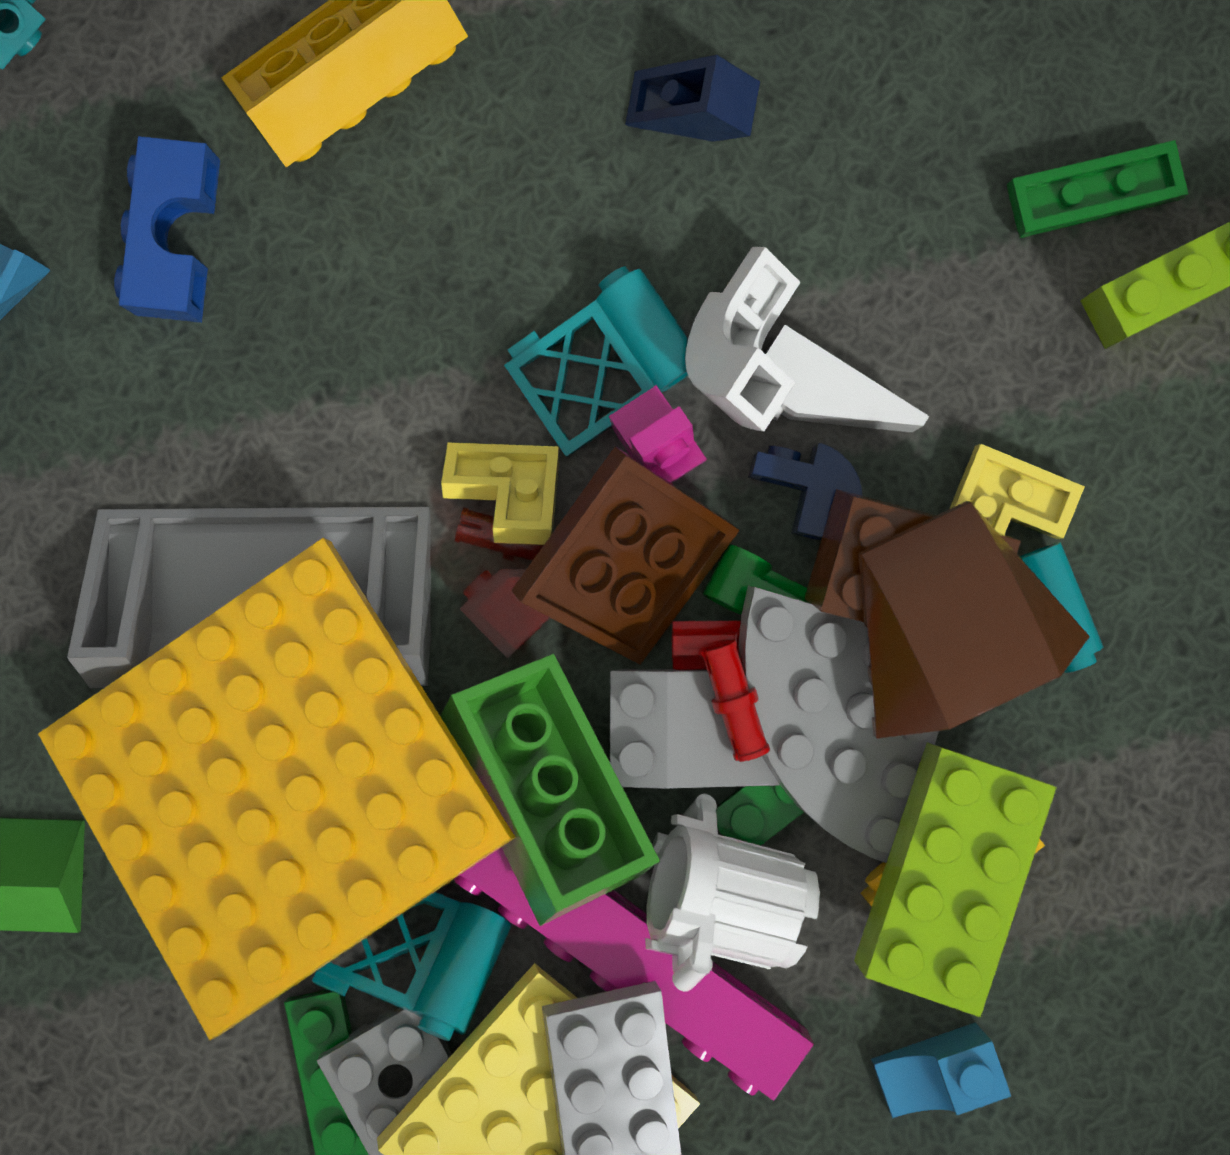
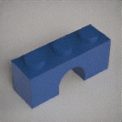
M138 136L136 155L133 154L129 158L127 178L129 186L132 188L130 210H125L121 219V236L126 244L124 263L119 265L116 270L114 288L119 299V305L136 316L202 323L208 268L194 256L171 253L168 248L167 236L173 222L186 213L214 214L220 159L206 143Z

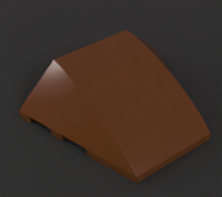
M969 501L961 503L858 553L864 626L868 628L871 664L868 666V677L873 689L875 717H872L873 736L876 739L949 730L1060 677L1090 637Z

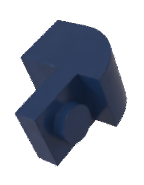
M822 443L816 444L811 449L808 463L800 462V452L784 447L769 446L767 453L758 451L753 456L748 478L801 491L791 534L821 541L836 489L862 496L861 483L855 469L840 452Z

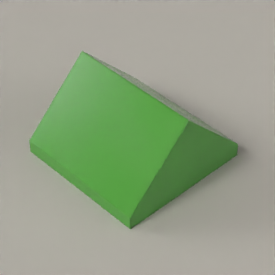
M0 817L1 931L79 933L81 931L85 820Z

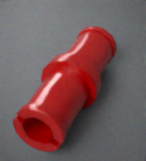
M725 639L701 648L699 652L704 659L715 693L711 703L714 712L722 715L734 752V760L744 762L767 754L770 751V746L766 742L755 707L759 697L755 687L749 688L737 651L736 640Z

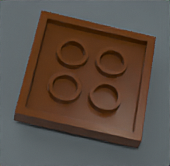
M615 446L511 592L521 603L641 665L740 530L727 519Z

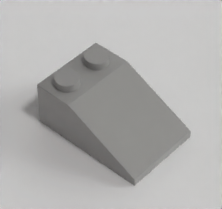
M619 669L611 671L610 764L622 787L703 788L774 786L780 784L769 769L763 756L744 762L734 760V752L722 715L714 712L711 703L715 693L707 670Z

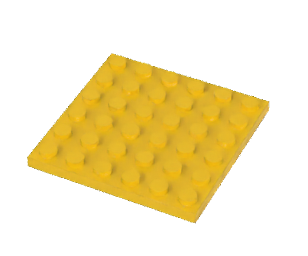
M325 538L308 547L38 733L209 1040L220 1036L515 838L512 830L333 543Z

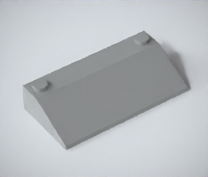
M430 507L98 509L67 658L89 688H105L308 547L325 538L333 543L420 685L428 686L431 644Z

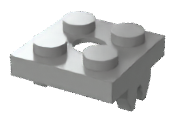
M403 1008L395 1011L388 1010L379 1015L371 1024H363L352 1032L346 1040L320 1054L317 1059L318 1065L369 1155H384L378 1151L377 1137L452 1055L444 1040L418 1028L421 1017ZM392 1064L406 1067L413 1078L410 1091L404 1096L396 1098L386 1095L379 1086L380 1073L384 1068Z

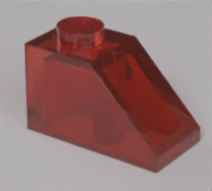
M500 569L494 576L488 570H485L463 592L469 600L460 610L507 658L517 652L550 619V617L521 603L511 592L526 569Z

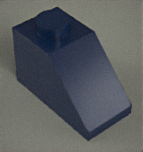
M718 55L638 70L634 73L625 125L712 142L749 137L752 130L760 81Z

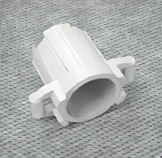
M708 794L699 795L683 815H672L671 824L677 825V827L669 835L658 832L652 843L660 862L654 866L649 885L646 913L647 928L651 939L645 938V949L672 955L673 983L677 989L686 992L691 990L711 971L713 965L711 955L767 969L776 966L787 969L795 965L808 947L796 943L804 917L817 919L820 891L816 872L804 869L806 863L801 862L794 854L719 835L717 830V804L714 798Z

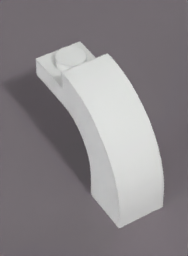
M752 247L722 293L710 292L692 325L685 356L688 377L698 390L739 425L763 432L796 382L761 349L768 332L800 284V281L766 247Z

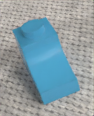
M976 1022L871 1059L892 1118L926 1110L954 1111L956 1115H960L1011 1097L993 1042Z

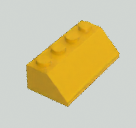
M328 0L229 71L221 79L285 167H288L295 161L302 162L311 158L319 151L322 142L339 129L345 130L357 125L366 116L367 109L382 98L393 97L404 91L410 85L411 77L425 67L447 60L455 52L456 45L466 39L468 35L448 0Z

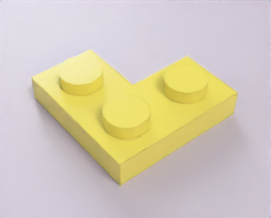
M448 442L441 481L443 498L496 500L493 522L494 543L544 545L553 533L559 468V446Z
M979 444L974 447L950 509L969 501L999 533L1005 535L1011 520L1052 538L1063 539L1085 486Z

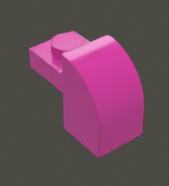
M657 385L609 416L615 434L629 455L670 483H673L707 460L694 441L691 422L680 406L674 410L672 409Z

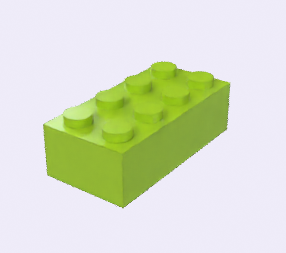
M927 742L854 958V962L865 978L981 1017L1057 787Z

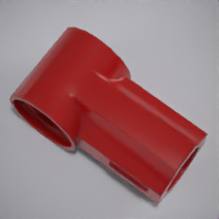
M741 620L672 621V669L707 670L704 659L700 655V649L725 639L736 640L739 654L738 645Z

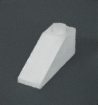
M784 325L766 353L778 367L796 382L774 415L773 420H778L782 414L790 420L914 432L924 426L929 418L924 412Z

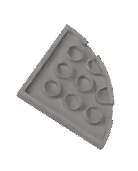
M748 586L741 615L738 646L739 657L742 658V666L749 688L755 687L759 697L755 707L766 742L770 746V751L763 755V759L792 801L821 828L847 846L873 859L886 863L926 743L935 744L939 731L876 739L873 736L872 717H875L873 689L868 677V666L871 665L868 628L864 626V622L821 612L813 604Z

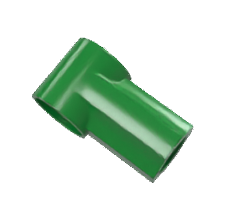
M731 544L724 551L703 592L706 598L739 615H742L748 586L809 603L804 599L807 591L806 587L772 571V565L764 559Z

